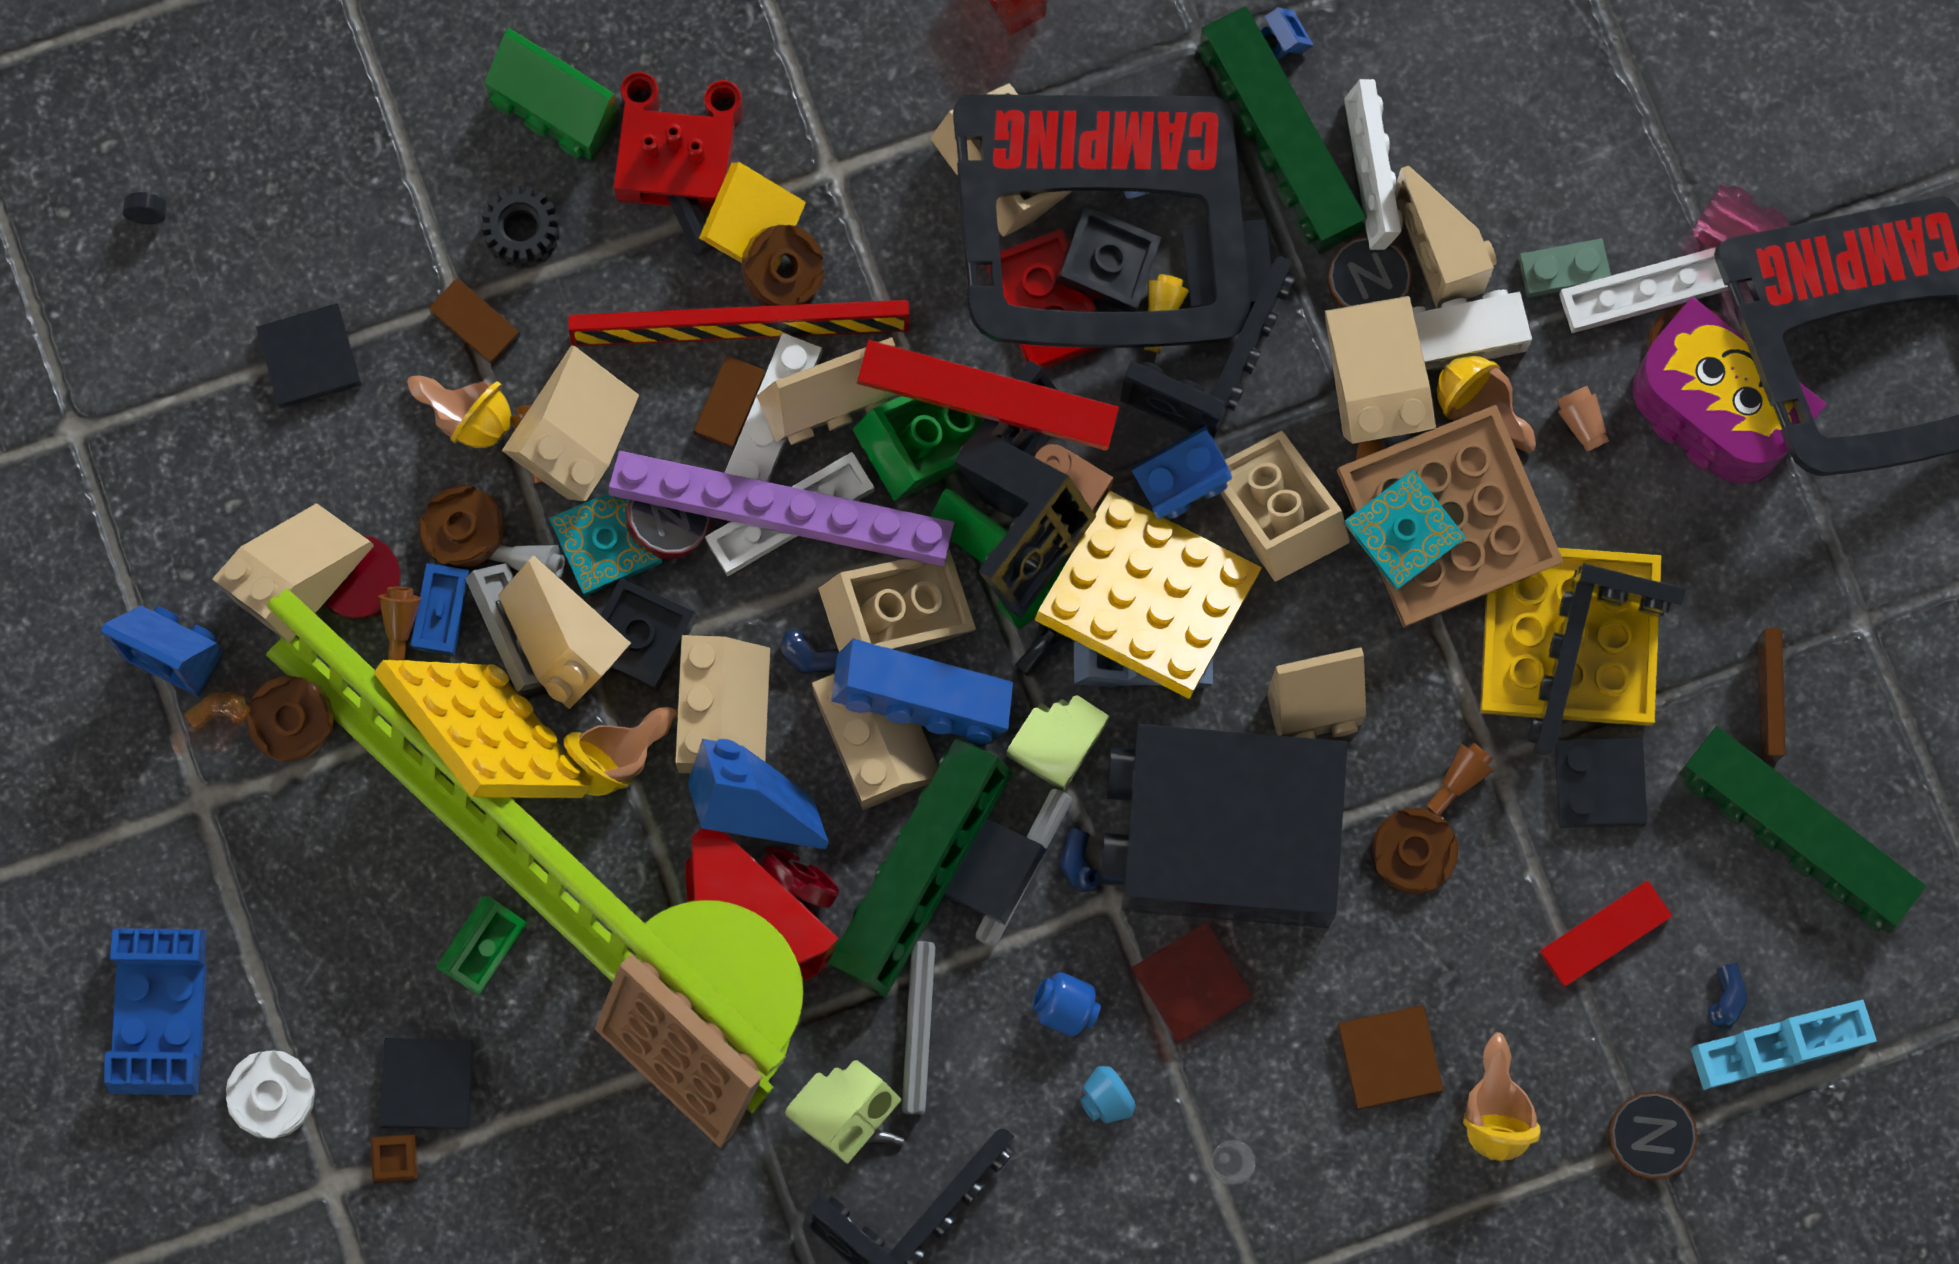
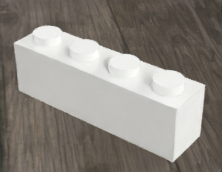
M1496 290L1483 295L1481 300L1467 302L1465 298L1452 299L1444 302L1441 305L1442 308L1428 311L1422 306L1412 308L1427 372L1444 369L1451 361L1462 357L1477 356L1488 360L1527 352L1532 341L1520 292L1508 294L1507 290Z

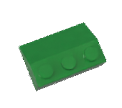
M508 28L484 82L488 97H490V104L506 115L514 112L525 119L523 121L525 126L537 135L544 137L547 133L559 141L558 145L569 155L575 158H579L582 155L593 161L620 123L615 94Z

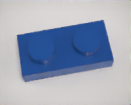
M426 563L420 594L422 599L417 611L410 645L412 650L455 656L468 590L465 578L470 574L469 570Z

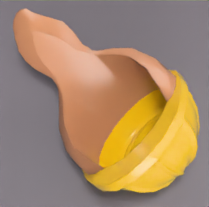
M1477 356L1454 359L1449 365H1446L1445 369L1440 373L1437 386L1438 401L1444 415L1449 420L1456 421L1497 405L1514 447L1532 453L1536 446L1533 429L1525 420L1519 418L1513 412L1512 386L1509 378L1500 370V367L1494 361Z
M411 376L408 378V387L413 397L434 409L436 425L443 430L445 435L451 437L452 442H460L474 448H486L497 444L509 430L511 411L505 396L501 392L503 385L499 381L493 384L479 382L460 389L447 390L436 380L425 376Z
M670 707L655 709L634 728L597 725L586 730L584 733L571 732L563 739L567 750L566 754L581 766L582 772L580 775L592 785L586 794L601 796L619 789L628 788L631 784V779L639 775L644 768L648 747H651L653 742L668 734L672 722L678 716V711Z
M1496 1032L1484 1048V1077L1469 1093L1466 1107L1467 1112L1464 1113L1463 1124L1467 1127L1469 1142L1477 1152L1488 1157L1490 1160L1503 1161L1519 1157L1527 1150L1530 1144L1538 1142L1541 1130L1540 1125L1537 1123L1534 1106L1529 1097L1510 1078L1511 1053L1504 1035L1500 1032Z

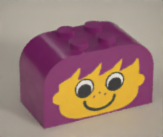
M1692 296L1655 339L1638 367L1632 387L1635 404L1641 414L1654 425V432L1664 441L1671 444L1675 442L1687 451V458L1699 469L1707 470L1708 468L1721 479L1732 483L1748 484L1757 482L1768 476L1788 454L1780 432L1782 428L1774 407L1770 406L1745 338ZM1800 383L1815 421L1827 403ZM1793 402L1784 404L1791 424H1799L1800 420Z

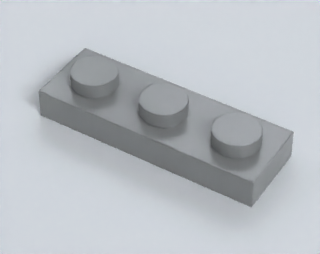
M504 563L472 571L465 578L516 692L543 686L537 681L498 597V594L513 579V574L508 564Z

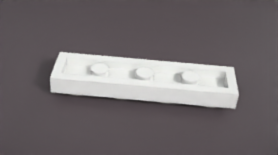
M1359 79L1346 95L1344 101L1362 207L1366 217L1365 224L1370 250H1386L1401 233L1403 217L1396 205V177L1394 172L1390 170L1388 159L1390 142L1388 135L1383 130L1381 118L1383 113L1382 98L1377 95L1375 80Z
M1715 248L1562 289L1559 296L1571 333L1685 303L1692 296L1695 299L1728 291L1729 289L1727 285H1724L1715 261Z
M782 333L757 395L776 380L816 366L822 355V347ZM757 396L725 473L769 482L786 439L775 443Z
M853 452L792 486L793 488L859 501L874 492V486ZM731 521L707 535L705 541L728 577L798 535Z

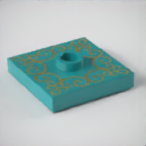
M1411 470L1343 522L1396 591L1466 538L1414 470Z
M609 492L549 518L584 598L618 583L620 578L628 579L663 563L661 558L653 556V553L647 551L644 547L641 549L632 540L626 528L625 510L629 499L610 496Z

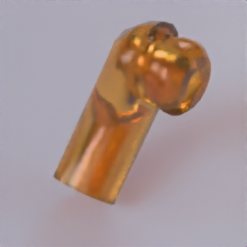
M213 692L183 715L194 729L198 731L216 716H228L234 724H239L247 719V711L250 714V707L245 703V697L239 693Z

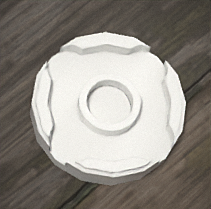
M272 1050L249 1055L236 1065L227 1081L226 1088L229 1114L241 1129L259 1138L276 1139L293 1133L305 1123L313 1109L315 1088L311 1074L298 1059L283 1051Z

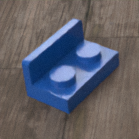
M1206 426L1131 467L1135 478L1152 505L1153 513L1157 520L1166 515L1168 519H1172L1183 514L1191 507L1190 502L1203 495L1205 498H1211L1220 494L1228 487L1227 482L1232 479L1231 469Z

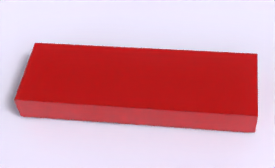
M1647 880L1542 948L1539 954L1562 988H1565L1669 920L1672 914Z

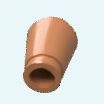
M1588 386L1582 387L1557 400L1561 409L1558 411V414L1581 445L1584 446L1586 452L1609 442L1596 393L1591 394Z

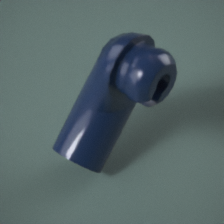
M790 630L783 635L780 647L783 656L800 672L835 671L837 654L839 653L838 649L816 651L804 639V634L798 630Z
M1070 828L1059 861V867L1071 887L1080 892H1087L1095 889L1100 882V875L1097 869L1093 870L1084 857L1090 834L1079 829Z
M1737 963L1728 964L1716 969L1724 993L1719 999V1003L1712 1004L1708 1008V1017L1714 1026L1721 1027L1724 1024L1730 1026L1737 1022L1748 1001L1746 988Z

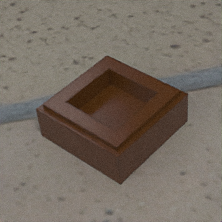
M415 1134L371 1138L373 1183L418 1180L417 1139Z

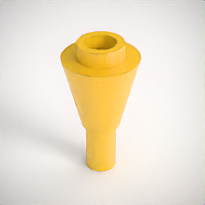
M1158 274L1157 280H1148V311L1178 310L1189 292L1188 289L1182 287L1183 280L1165 274ZM1144 347V351L1160 354L1162 347Z

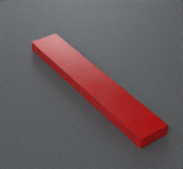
M872 340L867 342L857 379V384L1105 451L1109 448L1119 409L1118 406Z

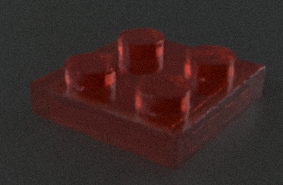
M1207 922L1132 967L1133 973L1177 1044L1252 999L1251 993Z

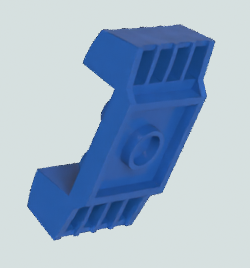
M116 928L112 930L110 960L116 964L112 1051H105L104 1084L109 1094L198 1095L200 1065L203 1053L207 974L206 929Z

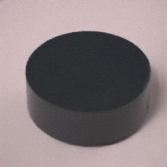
M131 193L124 199L123 216L139 224H159L165 220L167 203L163 198L152 193Z

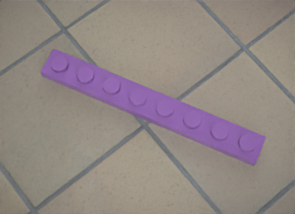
M620 450L609 484L610 496L943 567L945 566L954 527L953 521Z

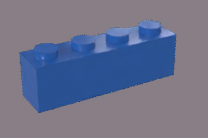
M852 639L837 654L831 702L845 705L848 710L853 712H872L884 715L887 720L894 723L910 722L925 726L932 733H951L966 737V740L970 743L985 745L992 744L1008 730L1013 682Z

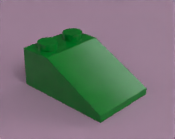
M900 396L872 408L852 430L893 501L896 502L926 489L960 470L953 460L959 454L961 446L972 437L984 421V418Z

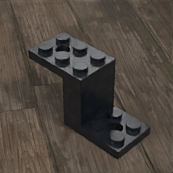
M1030 360L1021 372L1013 377V379L1057 390L1044 369ZM984 418V421L972 437L961 446L959 454L953 461L984 503L1014 519L1008 533L996 549L987 555L979 573L1010 613L1022 618L1095 520L1096 515L1067 474L1035 458L1036 453L1050 437L1049 435Z

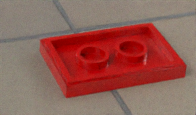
M1063 228L1000 251L1003 295L1009 304L1044 310L1097 312L1090 296L1055 282L1069 244ZM986 265L991 278L990 265ZM1018 344L1025 363L1027 364L1030 360L1043 369L1100 349Z

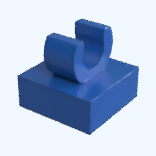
M1277 7L1265 16L1270 26L1264 27L1260 31L1265 40L1270 39L1272 36L1277 38V45L1272 50L1276 59L1284 57L1288 52L1301 55L1314 46L1293 10Z

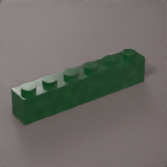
M1247 6L1202 27L1200 44L1197 45L1199 54L1207 67L1213 65L1220 77L1217 80V84L1224 99L1227 102L1233 101L1240 114L1237 115V120L1241 130L1247 138L1253 136L1259 147L1257 156L1263 169L1267 173L1273 172L1280 185L1277 186V192L1282 203L1287 209L1293 207L1299 218L1297 227L1303 240L1307 244L1313 243L1319 254L1363 232L1366 217Z
M1715 726L1679 772V775L1685 778L1684 785L1691 792L1702 798L1706 795L1720 805L1718 810L1725 818L1735 824L1744 823L1755 832L1753 837L1758 843L1768 850L1775 851V849H1778L1790 859L1788 864L1797 873L1807 878L1812 875L1825 885L1823 890L1831 899L1842 905L1846 902L1860 912L1858 915L1860 920L1875 931L1882 929L1889 933L1894 929L1927 887L1918 878L1718 726Z
M955 738L950 749L942 755L937 772L929 786L919 795L916 809L908 823L898 832L895 846L887 860L877 869L874 883L866 897L856 906L853 920L845 934L837 941L828 964L844 979L884 998L887 997L1013 773L998 756Z

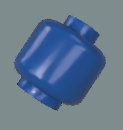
M1058 972L1050 979L1047 977L1042 979L1035 992L1032 1009L1037 1011V1020L1043 1026L1073 1037L1079 1034L1085 1026L1091 1028L1095 1024L1100 1012V1004L1095 1002L1096 993L1094 986L1066 973Z

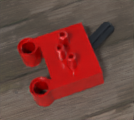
M634 72L622 81L620 87L624 113L614 183L616 200L619 202L672 207L692 253L696 256L707 254L715 247L699 239L706 223L701 210L711 211L731 165L735 127L743 117L741 92L734 83L720 80L710 84L705 91L706 116L658 112L660 96L655 79L648 73ZM637 91H646L651 94L647 101L641 103L630 99L633 93ZM721 99H728L735 103L727 111H719L713 107Z

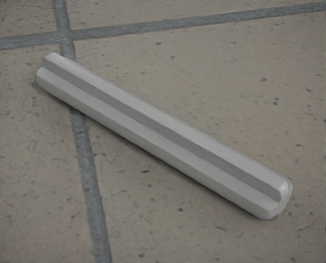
M1052 789L1027 838L1042 844L1047 850L1071 804L1072 798L1061 790ZM1025 890L1006 924L1003 925L985 916L976 932V939L987 946L995 947Z
M918 941L911 952L902 1111L910 1115L924 1114L926 1108L935 945L927 941Z

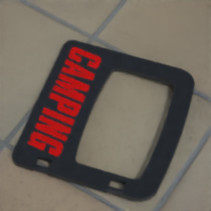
M968 94L959 98L953 109V121L957 143V171L964 259L968 281V309L972 323L981 334L997 342L1038 346L1140 348L1221 342L1232 339L1242 331L1250 314L1251 304L1233 115L1227 101L1219 97ZM967 140H980L981 160H968ZM1060 191H1128L1198 198L1204 203L1206 208L1214 302L1208 306L1147 312H1076L1013 306L1005 300L1003 295L996 201L998 198L1005 196ZM977 265H990L992 286L978 285Z
M1939 196L1731 237L1723 240L1715 248L1714 257L1724 285H1727L1734 302L1735 314L1770 406L1774 407L1786 448L1794 462L1804 471L1816 476L1857 473L1924 461L1959 452V414L1885 432L1828 438L1823 436L1816 427L1783 340V334L1792 329L1859 310L1932 299H1953L1959 303V208L1955 202L1947 197ZM1747 282L1754 302L1745 303L1738 283ZM1793 402L1800 420L1799 424H1791L1784 404Z

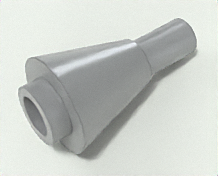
M500 545L489 558L490 560L507 563L510 567L520 571L534 555L559 579L565 565V558L563 555H560L558 545L514 547Z

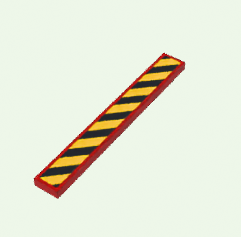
M906 300L575 314L568 316V329L572 346L781 337L782 333L793 337L910 332L909 303Z

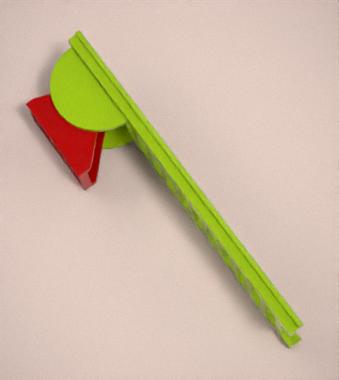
M288 588L277 597L273 596L266 607L299 637V640L294 637L288 643L280 637V640L270 648L266 656L287 676L306 678L320 686L330 699L334 720L612 982L619 965L632 954L628 947L636 954L635 957L640 962L646 961L651 964L659 973L661 981L673 993L679 992L690 1001L695 1014L705 1023L710 1022L717 1026L724 1034L726 1043L738 1054H746L757 1065L758 1073L762 1076V1079L747 1107L751 1113H754L759 1108V1105L772 1093L774 1087L768 1081L773 1077L786 1057L790 1038L801 1014L803 1002L802 983L816 977L828 965L839 938L725 832L703 828L692 836V856L685 862L686 903L668 908L644 923L512 798L471 797L373 673L375 670ZM317 655L330 666V669L317 658ZM348 684L361 695V698L348 687ZM379 713L392 724V727L379 716ZM411 742L423 754V756L420 755L409 743ZM441 771L454 783V786L440 773ZM471 801H474L486 814L484 815ZM503 830L517 842V845L503 833ZM534 859H535L540 865H542L549 873L547 874L541 867H539V866L534 862ZM565 888L580 901V904L565 891ZM597 918L612 931V934L597 921Z

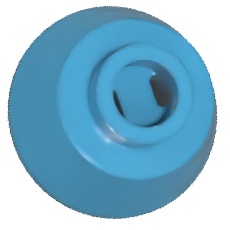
M1110 1066L1096 1067L1082 1087L1085 1096L1079 1099L1085 1112L1092 1121L1100 1118L1105 1124L1132 1117L1136 1104L1121 1078Z

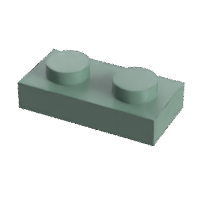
M1602 238L1520 253L1518 258L1527 298L1557 293L1565 288L1611 276Z

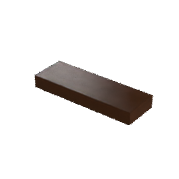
M1765 628L1758 637L1761 760L1766 764H1776L1786 754L1783 635L1781 628Z

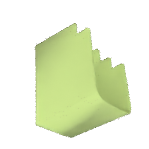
M1078 695L1073 696L1070 702L1063 699L1059 700L1058 703H1053L1051 708L1044 704H1039L1037 708H1033L1011 742L1006 756L1064 792L1085 760L1086 755H1088L1106 727L1110 716Z
M855 1060L846 1070H841L838 1067L834 1068L827 1077L821 1073H816L789 1104L785 1115L799 1128L848 1164L902 1099L881 1078L858 1060Z

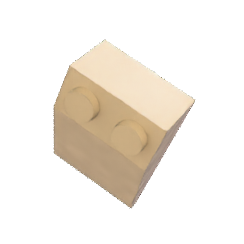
M1410 166L1401 168L1395 190L1396 205L1402 213L1405 229L1436 309L1441 308L1444 302L1452 299H1468L1483 294L1494 269L1493 265L1497 263L1492 244L1489 240L1483 241L1479 229Z
M1405 296L1325 311L1343 436L1354 444L1436 429L1430 384L1410 297Z
M571 346L502 451L566 499L586 501L610 465L639 394L577 347Z
M1282 430L1226 459L1231 469L1232 479L1227 482L1228 487L1220 494L1255 555L1275 582L1350 543L1346 526L1343 523L1342 510Z
M316 503L241 546L212 580L238 606L290 643L296 634L266 607L269 600L273 596L277 597L288 588L311 611L316 613L374 545Z
M948 549L944 567L902 559L841 572L818 588L839 652L852 639L907 653L976 630L950 549Z
M534 555L498 594L537 681L546 688V691L553 699L562 702L568 709L602 677L631 644Z
M1362 647L1276 666L1267 697L1278 736L1316 739L1315 735L1332 732L1333 737H1342L1358 731L1357 726L1363 725L1366 718L1364 654Z

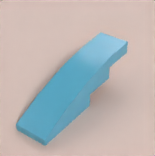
M1859 1000L1788 1018L1782 1022L1743 1031L1734 1036L1699 1044L1690 1048L1703 1090L1838 1054L1872 1044L1877 1040L1864 1000Z

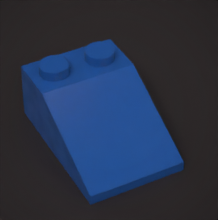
M139 606L104 623L101 633L124 661L197 697H200L224 653L218 643L215 642L217 638L215 634L198 625H194L192 630L178 624L179 617L160 606H156L154 611Z
M702 739L688 780V787L701 828L820 849L827 848L828 839L814 798L746 747L728 739H719L717 741Z

